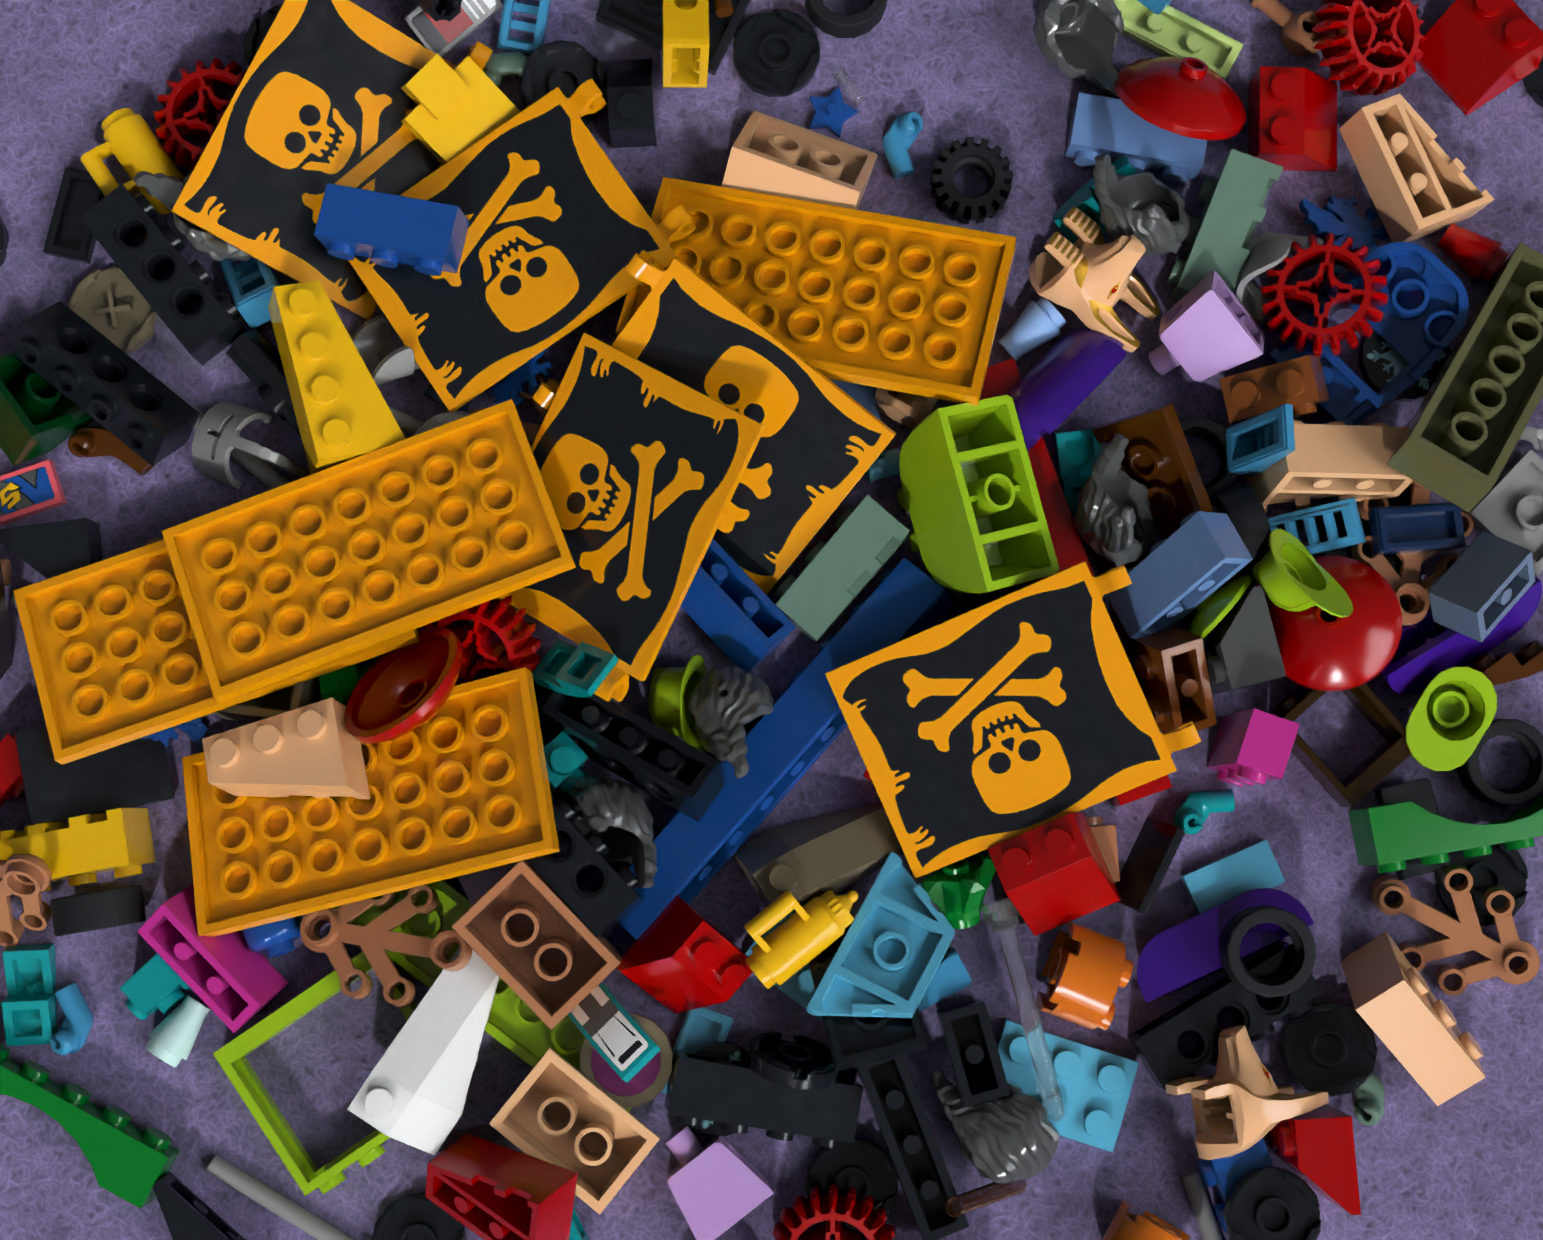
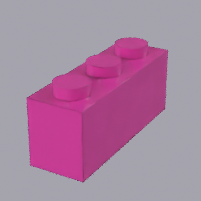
M1255 708L1224 715L1206 767L1218 771L1217 780L1237 787H1243V784L1254 786V783L1265 785L1266 780L1282 779L1300 724Z
M193 884L165 901L137 931L233 1033L258 1015L289 984L261 953L248 950L240 931L216 937L198 936Z

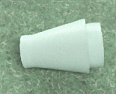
M187 994L182 1003L148 1034L151 1039L145 1046V1049L176 1068L182 1059H188L204 1019L211 1009Z

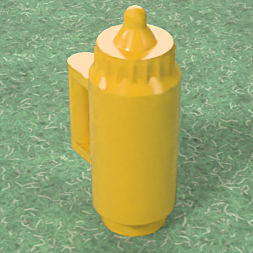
M122 108L114 111L104 119L101 125L105 132L103 135L105 143L84 153L80 158L81 162L106 197L119 187V184L102 161L114 154L131 179L124 183L123 186L132 195L141 192L160 214L171 213L166 204H163L156 197L149 195L145 187H138L133 178L140 171L152 174L163 173L167 176L181 178L182 180L184 177L170 156L163 150V146L140 114H135L131 108Z
M787 890L747 922L744 928L757 944L751 948L753 953L745 961L767 989L771 988L775 983L781 986L844 934L845 929L854 921L850 911L853 903L858 899V893L852 890L844 895H835L832 890H827L821 896L813 897L804 906H801L791 892ZM794 909L796 910V912L793 915H791L788 919L781 923L767 936H765L764 938L762 937L764 933L771 929L775 924H777L790 912H792Z

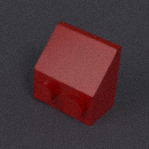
M1456 0L1424 35L1427 40L1418 46L1424 55L1423 58L1418 60V64L1467 116L1538 69L1543 57V31L1513 0Z
M1260 66L1248 86V154L1284 167L1283 170L1336 172L1337 85L1307 68Z
M1071 812L988 848L1005 893L1034 936L1121 901L1084 813Z
M678 895L621 958V963L616 967L622 974L674 1014L727 1002L753 972L745 961L748 956L730 938Z
M1325 1104L1310 1112L1280 1121L1266 1134L1270 1149H1276V1155L1321 1195L1350 1215H1361L1352 1116Z

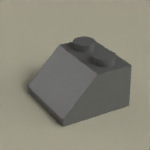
M1262 585L1244 592L1228 614L1218 623L1204 645L1212 695L1265 683L1286 676Z

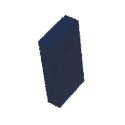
M1451 502L1374 507L1368 510L1374 555L1456 550L1466 546L1461 508Z

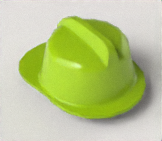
M1274 529L1269 535L1270 550L1252 569L1254 578L1260 586L1262 585L1267 597L1276 606L1287 611L1300 612L1316 605L1331 615L1341 618L1349 617L1353 611V606L1346 591L1315 561L1301 541L1283 529Z
M696 654L691 657L687 666L657 668L654 670L648 706L652 720L659 728L681 737L682 741L704 752V746L694 734L693 719L689 715L688 706L694 687L706 674L704 659L700 654Z
M1451 667L1438 673L1429 682L1411 711L1405 726L1406 744L1409 751L1423 767L1433 771H1451L1462 766L1469 759L1492 723L1497 711V694L1492 682L1482 672L1470 667Z

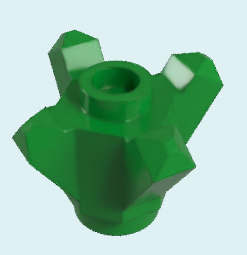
M988 850L976 853L972 861L964 858L933 871V875L926 877L920 885L929 895L931 901L938 907V912L945 916L954 929L970 928L979 923L981 919L980 912L984 907L983 899L996 869Z

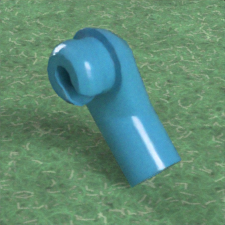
M914 111L898 115L882 139L883 149L895 180L915 172L908 150L922 131L923 120Z
M73 983L55 993L65 1014L60 1030L53 1034L50 1039L51 1048L58 1055L78 1052L85 1045L94 1021L93 1014L77 983Z

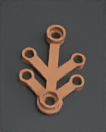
M1413 480L1410 483L1409 505L1429 504L1431 490ZM1387 498L1373 500L1378 504V507L1389 506ZM1365 499L1358 502L1357 507L1360 517L1369 522L1368 502L1370 499ZM1461 511L1464 536L1466 537L1473 531L1474 523L1468 513ZM1365 536V543L1372 549L1371 558L1363 554L1362 546L1364 543L1351 547L1352 558L1365 563L1379 572L1391 585L1399 604L1400 596L1408 600V610L1404 611L1401 607L1402 626H1410L1420 622L1426 616L1429 609L1430 599L1428 592L1432 583L1437 577L1443 576L1448 571V562L1454 564L1458 555L1452 554L1441 558L1436 564L1435 572L1419 582L1421 563L1438 551L1396 554L1401 560L1400 573L1398 575L1384 555L1373 554L1371 536Z
M15 854L6 861L0 860L1 946H16L25 931V927L34 931H42L47 927L52 917L51 906L43 902L41 891L45 890L52 880V873L45 862L35 855ZM12 894L21 897L23 911L19 917L20 921L13 917L10 899Z
M1450 865L1444 869L1441 875L1442 884L1451 894L1458 920L1411 896L1405 882L1399 880L1395 875H1383L1373 882L1370 892L1371 898L1379 911L1387 915H1397L1402 912L1447 936L1417 945L1414 943H1404L1398 947L1403 955L1408 952L1418 953V960L1412 967H1415L1419 972L1425 967L1427 962L1472 950L1487 957V959L1462 967L1454 964L1442 966L1437 972L1436 980L1440 989L1445 994L1451 996L1459 995L1464 992L1467 984L1497 976L1509 984H1523L1530 981L1537 974L1540 967L1539 954L1531 943L1519 939L1512 916L1515 900L1504 887L1493 886L1487 889L1483 895V904L1494 917L1499 938L1498 942L1482 933L1470 893L1473 886V878L1468 870L1461 865ZM1456 873L1464 874L1465 880L1462 885L1458 887L1449 885L1452 875ZM1390 891L1400 893V899L1395 904L1384 902L1385 895ZM1497 895L1506 896V903L1501 908L1491 907V901ZM1513 957H1524V963L1520 968H1509V962ZM1452 973L1458 974L1459 981L1455 986L1447 987L1444 985V979L1447 975Z
M427 885L411 888L404 899L365 926L349 923L373 905L379 908L389 906L394 901L396 892L385 894L377 900L373 897L341 905L336 909L329 908L309 913L303 917L300 924V934L304 945L314 952L326 953L340 978L342 993L353 999L365 998L371 992L373 983L369 974L355 968L343 943L361 947L383 985L384 999L396 1007H406L411 1004L415 998L416 989L411 981L400 976L386 951L431 958L434 964L451 972L463 969L469 963L472 956L471 946L456 931H443L434 939L393 932L395 928L415 914L428 915L437 908L439 902L438 894ZM423 892H427V903L424 906L418 907V896ZM330 923L331 929L328 935L321 938L320 930L322 926ZM459 945L461 949L459 957L456 960L450 961L448 958L449 950L453 946ZM360 976L362 984L357 991L352 992L350 988L351 982L355 977ZM404 984V995L400 999L395 1000L393 996L394 989L398 985Z

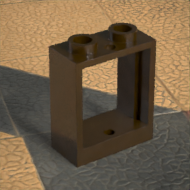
M1366 684L1342 692L1383 736L1386 742L1342 782L1298 733L1291 750L1340 807H1353L1411 755L1406 744L1405 727ZM1308 688L1298 698L1292 693L1276 705L1272 711L1278 717L1294 721L1327 691Z

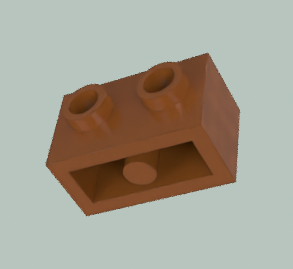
M1313 355L1302 356L1219 379L1229 423L1243 422L1283 404L1293 405V418L1317 412L1316 404L1330 401L1320 357Z
M1172 627L1135 639L1137 656L1134 658L1135 670L1138 677L1142 680L1144 696L1159 730L1167 732L1191 720L1197 731L1216 725L1217 721L1202 637L1177 627Z

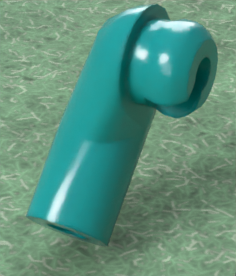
M1232 789L1189 793L1175 812V826L1184 829L1185 834L1193 835L1201 831L1202 825L1210 813L1233 812L1235 801Z

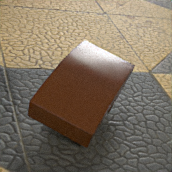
M1536 639L1522 647L1514 655L1510 651L1494 656L1489 651L1474 660L1468 667L1482 672L1493 685L1526 678L1543 670V643L1541 644Z

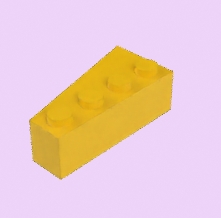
M317 280L273 287L268 310L310 474L406 439L321 282Z
M121 807L106 810V813L70 817L67 823H63V821L40 823L24 827L23 831H17L16 829L0 831V860L6 861L15 854L35 855L41 858L49 867L52 873L51 881L68 878L69 887L98 882L96 873L113 870L115 879L143 874L142 865L156 863L148 808ZM51 882L49 886L41 892L51 891Z

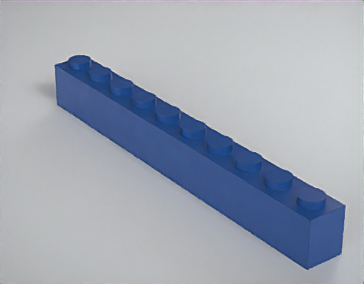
M903 558L896 567L888 569L881 577L879 587L867 600L859 602L853 608L849 615V621L837 634L829 636L822 643L818 656L807 668L799 670L792 677L787 691L777 702H773L774 710L771 714L759 716L758 723L745 736L748 746L746 758L750 768L748 773L744 777L737 779L734 776L735 768L725 760L720 765L724 787L699 822L677 809L672 812L667 820V826L653 840L657 849L656 866L658 870L654 876L655 886L650 888L639 887L637 889L644 900L619 923L635 939L638 940L677 895L690 905L847 727L845 718L825 673L935 626L953 605L949 595L941 585L906 558ZM632 864L629 870L634 874V865Z

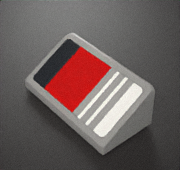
M462 0L461 12L450 22L447 20L436 22L422 9L417 7L404 18L409 32L421 45L436 54L438 53L443 58L500 10L503 4L500 0Z

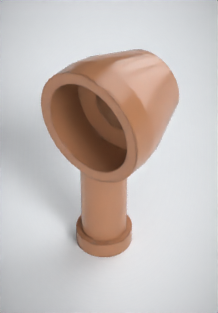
M1278 0L1252 1L1250 5L1253 8L1260 9L1282 28L1281 41L1289 53L1298 57H1308L1319 51L1313 48L1319 42V35L1315 32H1306L1302 26L1303 23H1308L1314 27L1317 23H1320V20L1314 13L1315 11H1303L1294 14Z

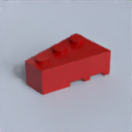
M467 1133L428 1162L425 1197L483 1240H569L578 1173Z

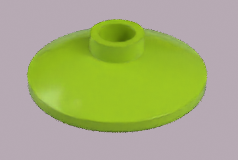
M1248 574L1236 577L1223 584L1195 608L1197 612L1188 632L1202 637V639L1206 637L1238 602L1250 585L1252 577Z

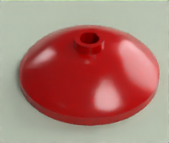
M1164 56L1137 60L1123 67L1115 82V90L1118 97L1131 111L1149 123L1175 134L1202 140H1223L1240 133L1246 120L1245 108L1237 93L1218 73L1208 68L1206 63L1197 58Z
M1315 557V561L1340 584L1352 601L1353 611L1349 617H1338L1333 622H1326L1321 618L1324 610L1316 605L1300 612H1293L1276 606L1267 595L1265 598L1286 677L1301 686L1313 690L1344 691L1369 682L1390 663L1398 649L1402 634L1401 607L1391 585L1372 567L1347 557Z
M432 627L418 631L420 642L383 654L368 669L353 690L344 714L345 728L356 740L362 743L391 741L418 729L438 713L449 698L462 667V643L451 630L445 627Z

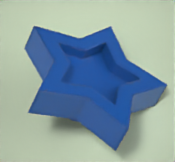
M839 87L827 97L809 96L815 111L810 129L827 128L840 138L843 123L858 114V111L843 103Z

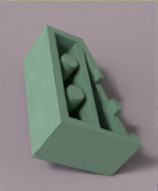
M1231 149L1213 177L1205 175L1196 200L1202 202L1203 205L1198 217L1191 215L1190 233L1183 240V242L1188 243L1183 258L1176 256L1167 277V282L1174 284L1169 296L1170 298L1181 300L1213 270L1218 273L1229 289L1234 292L1250 253L1248 248L1257 223H1262L1267 209L1263 208L1269 189L1275 181L1279 180L1284 167Z
M868 494L856 509L850 506L834 525L837 529L836 533L827 543L821 540L804 559L809 565L800 576L796 578L791 574L774 594L780 599L775 605L796 628L815 644L903 545L910 532L909 529Z

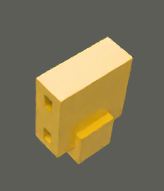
M437 53L401 87L417 104L401 122L442 165L521 112L469 56L463 58L452 69Z

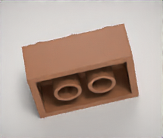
M527 860L516 862L451 926L551 1030L621 963V954L605 937H597Z

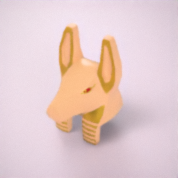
M1074 206L1064 215L1062 222L1079 239L1072 244L1061 234L1055 232L1044 246L1047 252L1040 253L1029 266L1028 274L1031 285L1038 295L1072 310L1090 330L1100 332L1124 344L1122 348L1132 353L1140 346L1141 342L1120 321L1113 307L1119 300L1123 301L1151 321L1160 313V309L1145 285L1132 273L1137 262L1145 253L1146 248L1133 234L1130 236L1122 235L1115 241L1106 244L1100 226Z
M1244 1025L1229 1027L1219 1033V1054L1214 1077H1186L1165 1084L1167 1094L1182 1095L1191 1093L1193 1116L1197 1132L1195 1137L1198 1157L1205 1160L1226 1158L1241 1153L1259 1142L1280 1121L1310 1112L1329 1103L1327 1091L1294 1095L1293 1086H1276L1271 1074L1256 1053Z

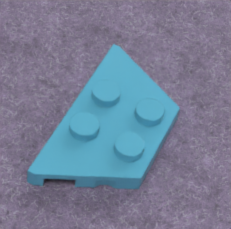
M890 852L807 1006L809 1014L816 1016L913 1017L955 936V930L945 916L935 909L931 903V898L920 884L917 885L909 875L897 854Z

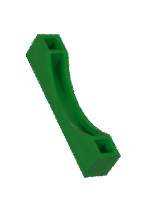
M1543 793L1524 809L1507 818L1484 825L1456 822L1433 814L1412 801L1389 803L1348 811L1358 865H1376L1378 873L1407 869L1405 860L1420 858L1421 865L1450 861L1448 853L1460 850L1463 851L1464 858L1492 854L1491 845L1505 843L1506 850L1535 846L1533 837L1543 836Z
M0 1043V1094L12 1096L31 1104L56 1120L80 1146L91 1164L100 1187L138 1208H142L152 1202L156 1196L153 1186L161 1178L167 1176L180 1150L170 1145L172 1138L152 1127H147L143 1131L129 1123L132 1118L131 1115L118 1107L106 1105L103 1109L90 1102L91 1094L78 1085L65 1083L63 1087L48 1079L51 1072L38 1063L25 1061L24 1064L17 1062L8 1057L10 1049Z

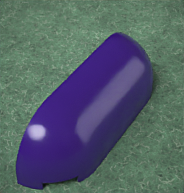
M1088 327L1074 330L1063 336L1006 393L1013 398L1028 453L1029 449L1046 432L1050 435L1126 357V350L1122 348L1124 344L1110 336L1090 330Z
M1535 577L1536 581L1482 643L1434 622L1430 605L1426 616L1420 622L1410 626H1402L1398 649L1390 663L1382 671L1388 685L1399 694L1408 695L1424 691L1429 682L1438 673L1451 667H1464L1512 637L1530 620L1536 611L1542 595L1541 580Z
M1260 888L1243 893L1157 934L1143 948L1137 964V981L1145 1002L1149 1003L1164 994L1168 996L1223 970L1224 967L1221 964L1219 951L1222 932L1231 918L1240 911L1251 906L1269 905L1292 912L1305 922L1307 927L1314 924L1310 914L1290 894L1277 889ZM1273 923L1257 924L1250 928L1242 938L1240 945L1241 961L1284 941L1285 937L1290 935L1279 925Z

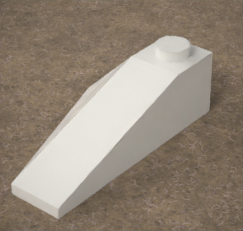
M460 946L450 961L456 960L461 952ZM473 949L471 959L463 969L454 972L443 969L347 1108V1110L384 1135L434 1156L463 1114L473 1071L475 1070L480 1044L500 978Z

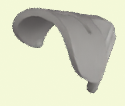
M1266 232L1252 238L1248 248L1250 253L1239 277L1236 298L1258 325L1267 324L1275 315L1263 314L1262 304L1272 299L1263 297L1261 290L1251 280L1281 263L1288 254L1292 255L1290 248L1293 241L1299 243L1303 250L1307 249V236ZM1317 238V245H1323L1321 238Z
M383 315L374 317L362 324L351 338L376 385L413 375L415 370L420 369L414 359L411 347L395 348L387 319Z
M220 402L206 412L195 432L192 442V459L195 466L204 475L237 490H240L242 482L233 477L229 464L230 453L234 448L252 454L300 478L311 475L309 469L280 453L239 437L240 431L254 420L261 419L262 422L269 424L272 416L235 402ZM216 431L218 433H221L220 438L212 436L211 432Z

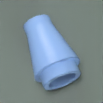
M1041 297L1036 303L1031 300L1006 335L998 342L1017 361L1024 354L1060 335L1059 329L1066 324V321L1048 299Z

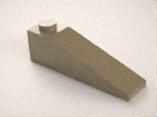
M877 802L771 827L744 843L736 851L734 857L766 907L787 890L791 892L801 906H804L813 897H819L827 890H832L836 895L881 868L890 852L898 856L904 854L882 802ZM794 909L792 912H790L787 916L780 920L777 923V925L779 926L781 923H783L786 919L793 915L796 912V910Z

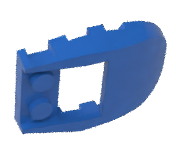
M1393 242L1376 248L1365 259L1364 262L1371 259H1379L1381 262L1380 269L1373 275H1385L1387 277V285L1377 291L1388 294L1387 304L1375 306L1383 312L1382 321H1366L1409 365L1376 394L1338 356H1334L1327 345H1322L1320 360L1330 401L1317 405L1334 422L1340 421L1346 425H1357L1400 397L1430 369L1463 328L1469 310L1466 289L1461 280L1438 257L1423 246L1410 242ZM1350 271L1337 278L1341 283L1352 284L1353 289L1362 290L1360 282ZM1328 284L1322 289V293L1318 297L1320 314H1323L1324 305L1326 302H1329V296H1331ZM1351 305V309L1354 312L1360 307V305ZM1310 309L1304 310L1298 320L1313 327L1314 314ZM1295 336L1290 342L1283 344L1279 350L1274 347L1270 352V358L1276 364L1306 355H1313V344L1307 343L1305 350L1302 353H1298L1295 351L1297 340Z

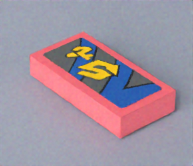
M49 459L0 476V526L67 504L54 462Z

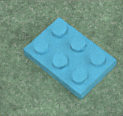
M1004 1019L997 1048L1007 1084L1020 1087L1023 1093L1037 1099L1044 1106L1047 1118L1057 1129L1059 1136L1113 1153L1139 1062Z

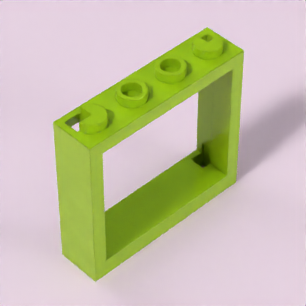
M363 951L351 959L356 969L366 973L373 970ZM333 971L213 1053L305 1196L317 1188L324 1195L347 1179L342 1171L354 1162L358 1161L363 1168L386 1152L382 1143L390 1137L376 1129L318 1169L245 1056L341 992L340 978L336 971ZM355 977L352 980L351 984L360 979L361 977ZM400 984L394 989L393 996L395 1000L400 999L404 995V984ZM413 1000L408 1006L399 1007V1009L408 1020L418 1004Z

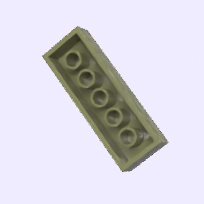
M1520 242L1497 271L1387 463L1390 467L1468 513L1493 488L1543 396L1542 254Z

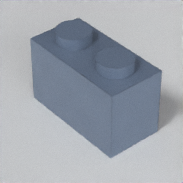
M1482 531L1471 545L1465 546L1460 551L1456 562L1443 576L1437 577L1432 583L1428 593L1434 622L1482 643L1536 581L1532 551Z

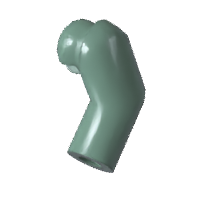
M520 51L491 54L482 71L498 86L504 83L505 76L517 75L520 77V73L529 57Z
M1373 1072L1363 1086L1353 1091L1354 1115L1356 1120L1364 1126L1377 1124L1383 1116L1385 1109L1384 1084Z

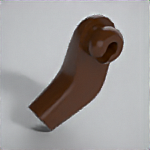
M82 427L72 434L68 440L69 451L76 457L112 456L127 464L140 476L145 475L155 466H152L131 450L105 427Z

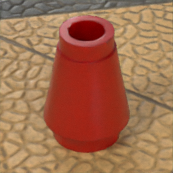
M1454 223L1451 224L1437 244L1474 281L1480 278L1486 283H1489L1509 255V252L1501 248V242L1459 227Z

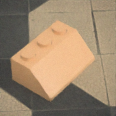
M754 110L731 148L721 187L858 210L878 154Z
M551 1048L533 1067L489 1123L525 1154L577 1172L575 1195L598 1214L602 1213L660 1140L656 1133Z

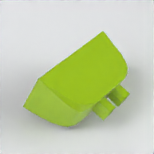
M1006 394L979 400L978 406L963 403L938 408L916 425L905 440L900 451L899 470L902 488L898 490L897 495L901 508L910 513L914 528L909 535L912 550L921 554L922 560L933 579L943 587L958 593H986L1056 574L1059 570V565L1013 398Z

